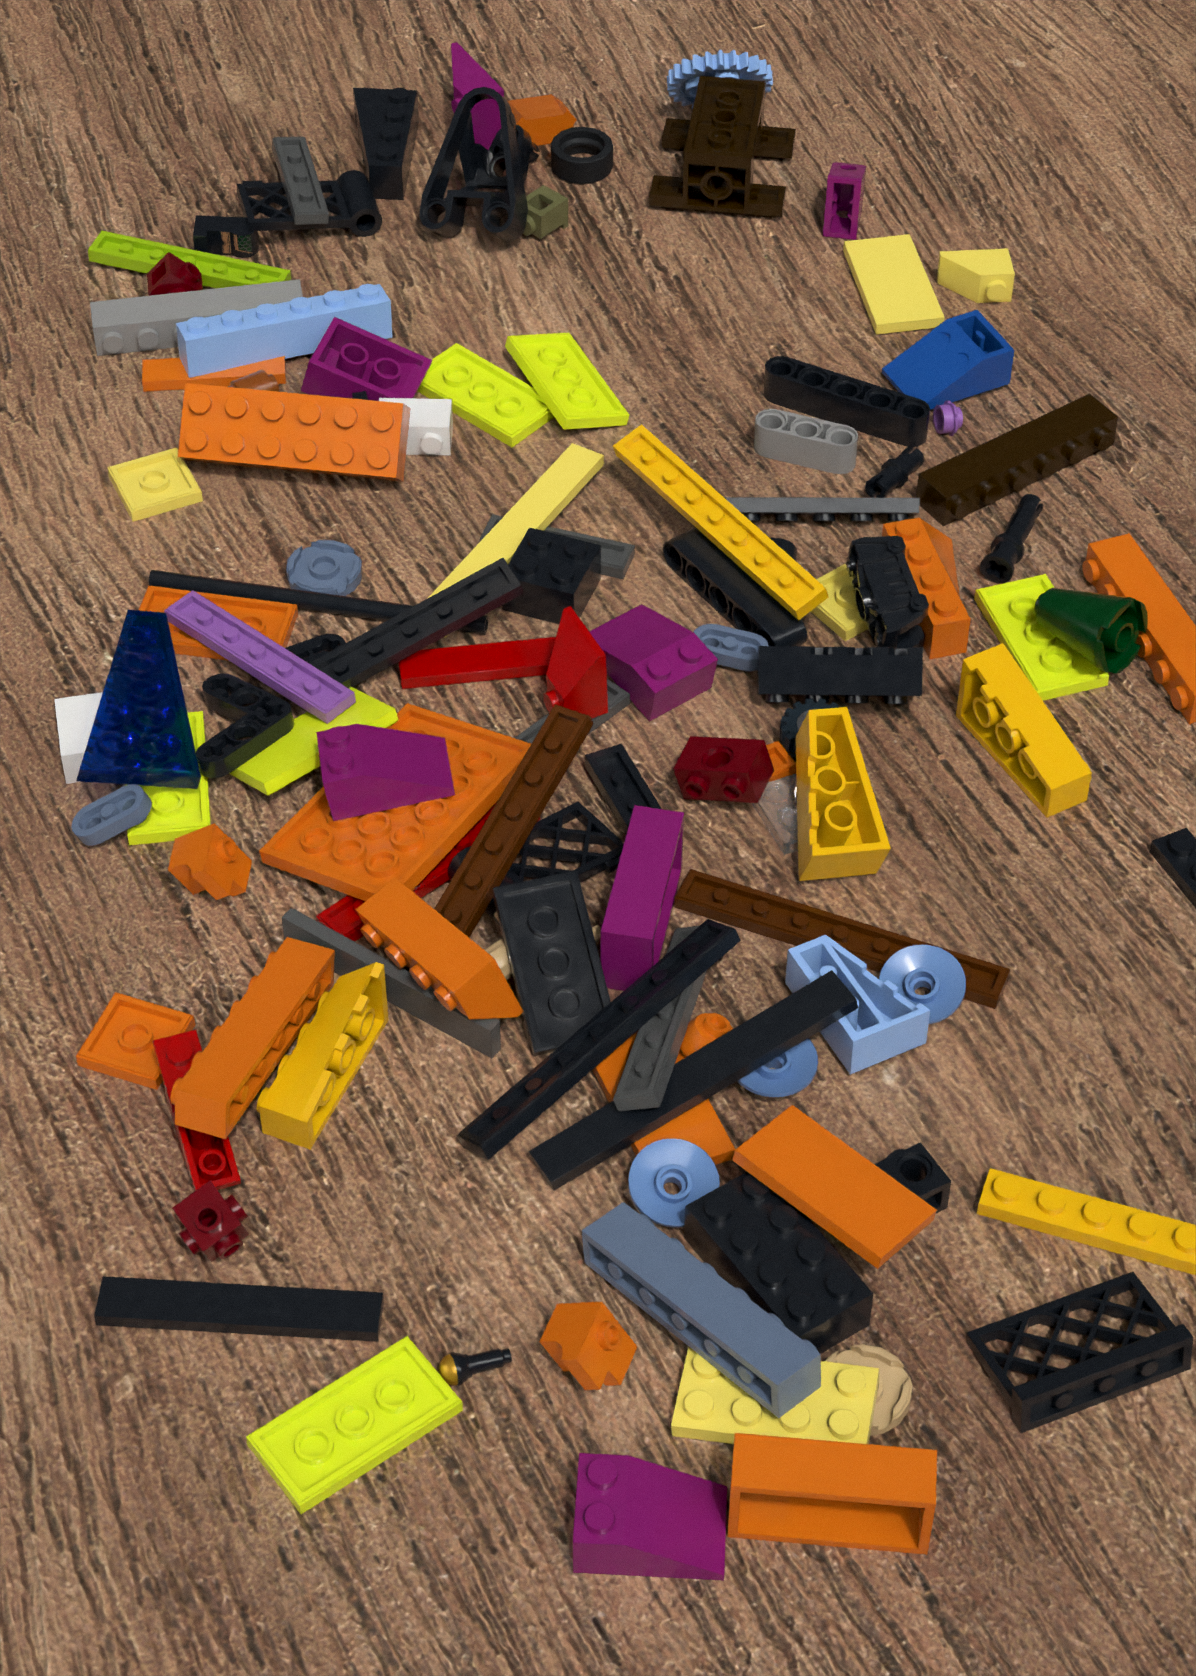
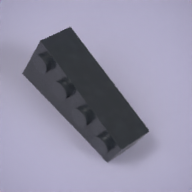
M353 88L355 123L358 129L366 177L375 199L404 200L419 126L417 90H406L404 88Z
M758 646L757 694H766V702H789V695H805V699H813L814 703H818L819 699H826V703H829V695H845V703L869 704V696H885L884 704H908V696H922L923 647L895 649L890 647L821 648L811 646Z

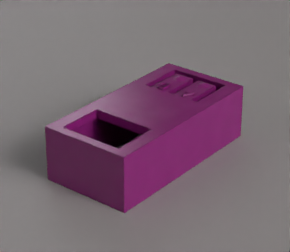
M634 805L601 928V966L608 989L626 990L661 958L682 873L684 812Z

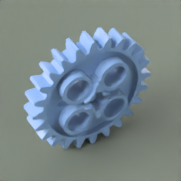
M719 50L715 55L707 51L703 57L694 54L692 55L693 60L681 59L682 64H674L673 69L668 70L667 91H669V97H673L674 102H681L682 106L692 104V109L700 76L766 81L765 93L771 92V86H773L771 65H767L766 59L759 60V55L748 57V52L736 55V50H732L730 53H723L722 50Z

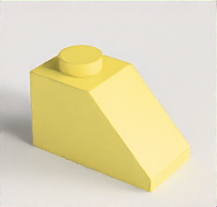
M1008 248L940 251L937 272L938 284L976 303L1011 302L1015 272Z

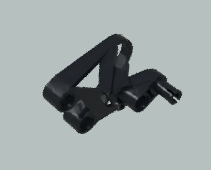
M487 87L474 88L460 100L423 191L420 205V220L425 227L440 237L451 238L459 233L464 223L466 206L483 207L482 223L484 227L503 241H515L524 233L528 214L524 183L527 178L529 163H533L539 157L534 151L540 152V149L531 141L530 134L521 126L516 125L515 116L508 101L494 89ZM485 99L497 101L501 120V129L494 137L489 150L481 144H475L472 115L470 112L475 104ZM459 150L466 186L459 190H448L447 197L444 198ZM506 169L507 175L503 177L504 170ZM479 188L505 189V192H483L477 190ZM446 211L445 218L438 223L439 216ZM508 215L507 222L500 227L501 219Z

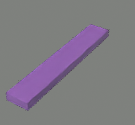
M194 590L164 610L166 621L326 724L356 703L355 693Z

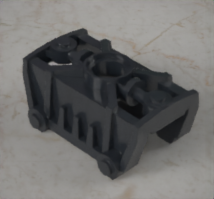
M900 536L859 538L851 541L846 567L850 577L854 579L852 585L855 589L857 609L861 619L866 621L872 641L877 647L908 649V647H923L925 634L922 627L917 624L923 622V619L928 615L929 604L926 596L919 594L905 558L906 545Z

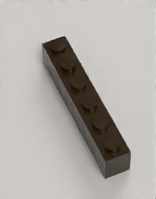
M1087 394L919 473L916 498H920V506L942 526L948 525L1016 491H1021L1043 478L1050 477L1068 466L1077 464L1093 454L1108 449L1114 445L1118 416L1091 394Z

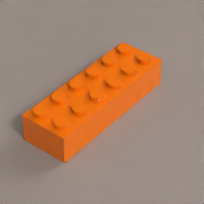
M185 383L178 457L194 462L403 482L411 408L404 403Z

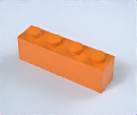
M919 517L883 524L882 536H900L903 538L906 545L905 558L919 594L925 595L928 601V615L923 619V622L917 625L922 627L925 634L923 647L929 660L966 653L971 618L960 599L952 539Z
M396 877L356 909L364 923L360 930L367 941L376 949L382 945L389 959L399 969L407 966L410 975L421 988L427 990L429 987H432L437 999L450 1012L456 1008L469 1020L514 1018L524 1012L495 958Z

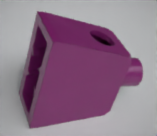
M839 162L832 163L827 179L823 236L856 240L863 207L866 166ZM848 211V218L839 217L836 213Z

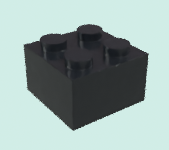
M529 527L508 564L520 582L524 593L503 604L502 610L560 624L563 609L571 606L580 618L601 580V545Z

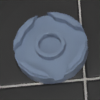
M318 540L311 542V547L305 549L302 546L299 547L288 558L286 567L287 580L291 589L346 596L357 588L361 582L363 572L360 556L358 557L354 553V549L347 544L335 540Z

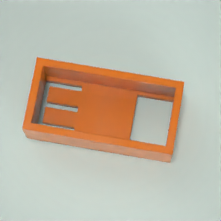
M735 1433L727 1537L927 1555L936 1507L937 1450Z

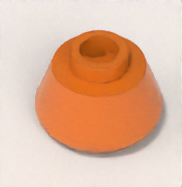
M702 1013L689 1021L680 1047L682 1055L686 1058L731 1031L733 1028L730 1022L724 1016L717 1013Z

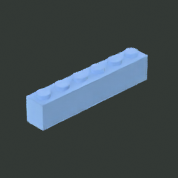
M364 284L359 288L351 290H333L324 295L309 298L297 297L291 301L278 304L266 303L247 310H229L221 315L205 318L193 317L188 321L176 323L179 358L190 378L285 356V359L312 354L315 352L334 317L381 338H393L391 300L380 284Z

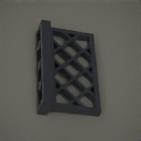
M1130 1272L966 1333V1343L1012 1408V1421L1020 1433L1191 1369L1193 1336L1184 1324L1178 1326L1173 1324L1136 1274ZM1128 1290L1137 1300L1135 1308L1110 1302L1112 1296ZM1080 1308L1097 1312L1093 1323L1069 1318V1314L1071 1311ZM1105 1314L1130 1320L1127 1331L1124 1332L1101 1326ZM1138 1323L1157 1327L1161 1331L1149 1337L1134 1334ZM1036 1324L1055 1327L1051 1339L1029 1334L1027 1330ZM1063 1330L1088 1336L1084 1348L1060 1342ZM1096 1338L1121 1344V1347L1106 1353L1092 1350ZM999 1339L1011 1342L1013 1345L1009 1355L989 1350L985 1343ZM1021 1345L1045 1351L1042 1363L1017 1357ZM1054 1354L1079 1360L1077 1364L1063 1369L1050 1366ZM1011 1370L1037 1376L1036 1379L1018 1386H1014L1009 1379Z

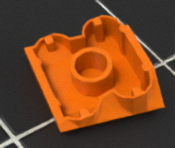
M552 94L508 101L515 116L516 125L521 126L530 134L531 141L537 146L551 144L553 138L561 131L574 128V123L577 120L562 100Z

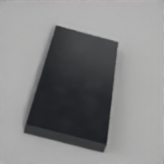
M577 870L494 887L492 890L519 1003L524 1011L522 1015L533 1056L554 1052L611 1003Z

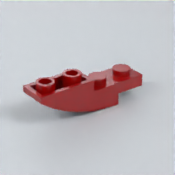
M192 1030L153 1040V1048L164 1084L165 1096L194 1190L196 1191L210 1180L217 1190L241 1184L228 1136L226 1139L175 1125V1105L171 1104V1092L176 1080L183 1078L191 1068L196 1053L198 1051L202 1052L197 1031Z

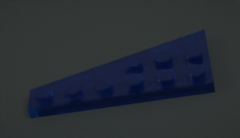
M128 610L76 781L197 789L201 775L167 614L163 612Z

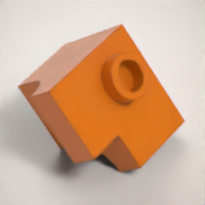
M214 823L175 838L168 871L193 895L206 890L215 900H219L230 895L234 897L246 892L252 860L236 845L232 838L228 837Z
M603 1302L558 1303L539 1341L562 1371H570L584 1390H600L602 1384L605 1386L621 1385L637 1350V1345Z

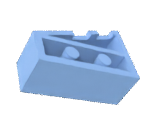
M823 935L788 949L785 983L790 991L794 993L832 970L856 998L858 1005L856 1010L819 1031L848 1073L853 1074L926 1044L930 1009L921 1003L917 1005L911 1003L898 993V986L889 980L886 982L879 980L866 970V963L827 935Z

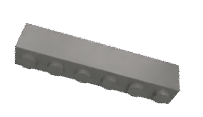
M300 279L90 302L97 356L178 347L176 323L188 321L193 317L205 318L221 315L229 310H247L256 308L261 304H278L291 301L297 297H303Z

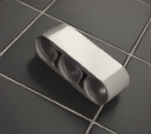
M765 409L756 415L754 450L758 455L834 474L849 473L856 466L858 433L854 428L777 409Z

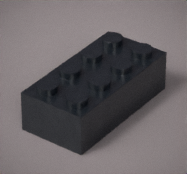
M748 1172L685 1206L684 1239L703 1262L710 1264L718 1275L733 1287L744 1290L751 1301L764 1311L775 1314L783 1322L784 1326L799 1338L810 1341L820 1354L870 1325L874 1293L806 1215Z

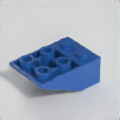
M974 310L946 319L883 367L882 374L899 393L925 401L931 410L936 405H943L948 400L952 403L1010 384L1014 349L978 310Z

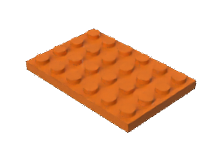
M407 703L397 713L398 721L387 727V729L444 737L455 795L333 821L323 786L259 850L262 862L363 901H367L394 877L413 891L499 800L531 743Z

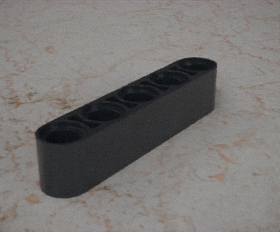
M775 356L770 358L765 364L764 397L773 404L822 420L847 425L856 431L907 447H918L926 442L930 407L921 399L785 356Z
M696 527L663 544V555L669 567L733 627L762 636L768 642V646H800L807 641V630L802 619H796Z

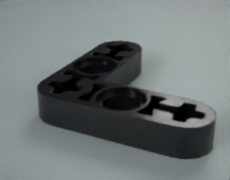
M217 674L207 678L202 684L206 706L236 722L203 743L197 749L196 755L201 774L209 778L223 777L288 734L295 725L290 704L230 674ZM252 737L250 739L240 740L242 738Z

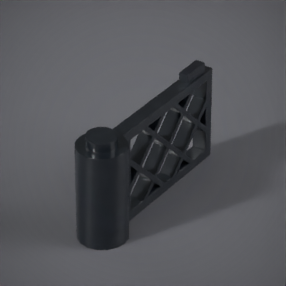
M357 170L347 171L341 174L337 180L319 181L322 193L331 194L325 199L328 211L338 215L329 216L328 224L295 225L292 216L289 215L291 211L287 198L283 196L285 191L282 182L263 183L262 180L242 181V184H237V196L248 231L350 228L355 235L367 237L375 234L381 228L382 216L368 178L364 173ZM259 195L263 197V199L258 201L249 196ZM274 202L283 208L278 210L269 205ZM262 213L270 218L255 219L254 217Z
M577 801L536 822L518 855L523 856L521 864L512 863L500 886L523 882L524 877L542 878L572 871L556 869L557 860L581 863V867L573 870H577L580 883L604 870L610 874L618 868L624 842ZM577 818L587 829L586 831L562 828V825ZM537 837L555 839L554 847L531 845L530 841ZM560 840L584 843L583 851L559 848ZM589 843L606 845L612 851L606 854L588 852ZM466 847L458 852L450 862L447 872L451 879L470 847ZM530 856L552 859L551 868L526 865L527 858ZM492 898L485 912L500 926V923L494 917L496 907Z

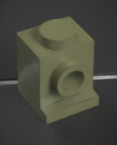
M544 185L526 196L528 214L523 233L525 236L533 234L542 239L558 227L563 229L568 227L567 197Z

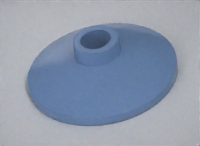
M913 945L897 951L886 961L879 976V980L882 982L889 980L898 986V993L914 1005L921 1003L930 1009L929 1024L940 1022L952 1015L961 1005L966 992V978L961 964L946 950L932 945ZM920 987H926L930 990V993L919 995L915 993V990Z
M807 1038L737 1082L748 1091L765 1097L793 1095L806 1088L814 1079L818 1068L817 1051L813 1043Z
M675 1138L658 1140L643 1148L632 1162L628 1175V1189L636 1208L642 1214L648 1216L652 1222L666 1227H684L685 1206L720 1187L719 1174L711 1157L699 1146L689 1141ZM668 1182L675 1183L679 1187L680 1192L674 1195L669 1194L665 1191L664 1184Z

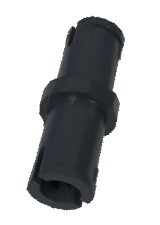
M910 446L904 449L895 459H888L881 466V471L866 482V493L871 498L875 496L876 498H885L894 488L902 487L908 481V476L923 465L924 456L922 452L917 448L913 451V447Z

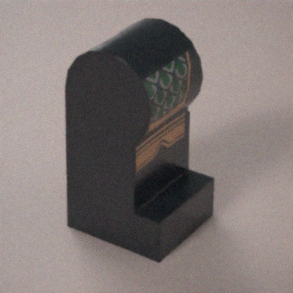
M196 215L193 232L194 250L216 255H234L240 258H248L258 253V231H248L244 217Z

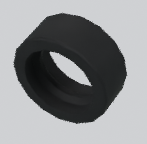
M574 127L561 131L551 142L552 171L560 179L570 183L587 184L604 179L613 168L612 139L605 132L596 128ZM576 153L593 154L594 156L579 158L570 155Z

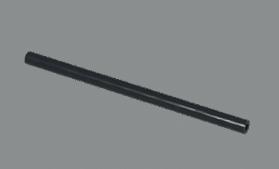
M151 570L149 575V586L297 604L298 609L381 621H387L414 606L159 570ZM483 615L456 631L486 635L488 616Z

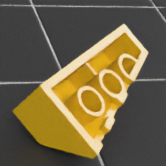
M375 962L342 975L337 979L330 992L325 991L318 1003L316 1015L311 1023L303 1025L298 1035L296 1047L290 1055H285L282 1058L278 1067L277 1077L270 1088L265 1087L258 1098L256 1110L260 1113L262 1133L311 1150L389 1020L384 964Z

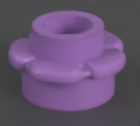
M949 400L945 401L943 405H936L933 411V424L938 434L949 433L950 436H953L963 424V414L960 407H956Z

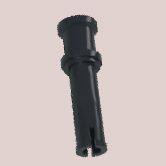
M1026 494L1021 498L1004 533L994 538L991 543V553L985 555L980 564L981 572L991 582L1005 583L1012 578L1015 569L1014 564L1018 563L1024 555L1023 543L1033 528L1037 517L1043 510L1044 505L1043 503L1039 504L1041 499L1038 496Z

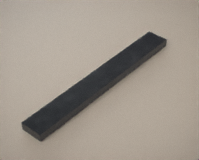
M707 919L460 1131L457 1138L462 1147L489 1160L741 940L736 929Z
M831 970L674 1065L660 1107L618 1111L614 1101L530 1150L531 1159L553 1191L856 1010L858 1008L857 1000Z

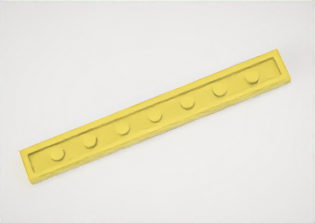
M572 443L429 597L501 558H504L507 564H509L529 527L544 531L604 465V455Z

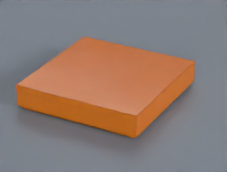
M115 992L77 1053V1065L158 1090L162 1083V1077L153 1048V1040L192 1031L195 1027L194 1015Z

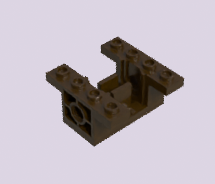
M700 76L691 120L666 118L662 135V148L684 151L683 177L654 175L649 194V206H659L665 209H693L699 212L717 211L729 214L740 213L760 215L762 217H782L786 186L753 184L754 156L792 159L796 129L763 126L766 81Z

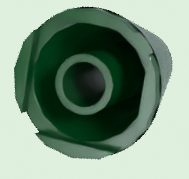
M1051 588L1038 597L1034 608L1036 620L1041 626L1100 671L1106 673L1112 672L1117 674L1130 665L1141 645L1135 643L1139 631L1146 633L1148 625V612L1145 605L1131 597Z

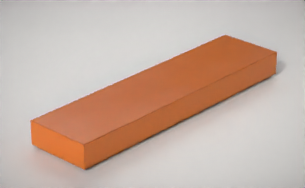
M285 356L190 378L180 358L142 360L143 392L182 390L185 387V383L228 387L231 381L260 370H264L268 375L272 374L278 384H286Z

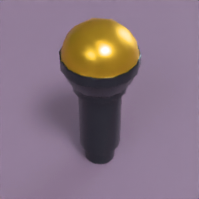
M497 1348L469 1356L467 1354L451 1352L440 1361L439 1373L448 1385L460 1386L468 1378H471L473 1374L501 1368L504 1364L512 1362L511 1352L508 1348L503 1350Z

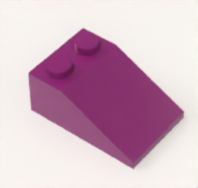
M457 42L452 43L453 100L451 101L453 113L455 114L458 103L464 95L474 88H491L504 97V89ZM493 99L481 100L470 111L475 144H481L487 150H489L494 137L501 129L499 106L497 101Z
M334 317L309 360L301 391L309 395L352 398V393L366 391L368 400L379 401V398H414L433 360Z
M643 604L589 631L606 654L607 674L620 688L630 694V700L649 722L712 688L718 662L716 656L694 632Z
M362 724L337 726L329 730L316 732L322 781L333 821L455 795L444 737Z
M579 1453L573 1531V1573L724 1581L727 1486L629 1455Z

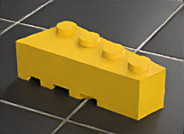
M1004 643L963 659L956 717L1046 818L1087 801L1092 772L1088 764L1082 759Z
M848 708L809 710L796 735L799 881L876 874L891 847Z

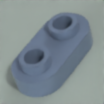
M705 624L694 630L698 638L716 656L718 665L743 671L757 670L758 646H768L766 639L758 634L718 624Z
M129 784L83 807L72 821V831L87 846L103 843L119 833L142 823L151 810V798L139 785Z

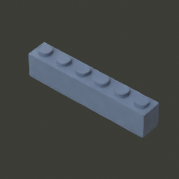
M623 1202L582 1230L584 1263L776 1417L780 1418L821 1387V1354L810 1341L795 1335L784 1326L783 1322L775 1314L767 1313L751 1301L744 1290L738 1287L735 1288L725 1281L710 1264L702 1263L689 1253L679 1240L668 1237L654 1226L653 1222L645 1214L637 1213Z

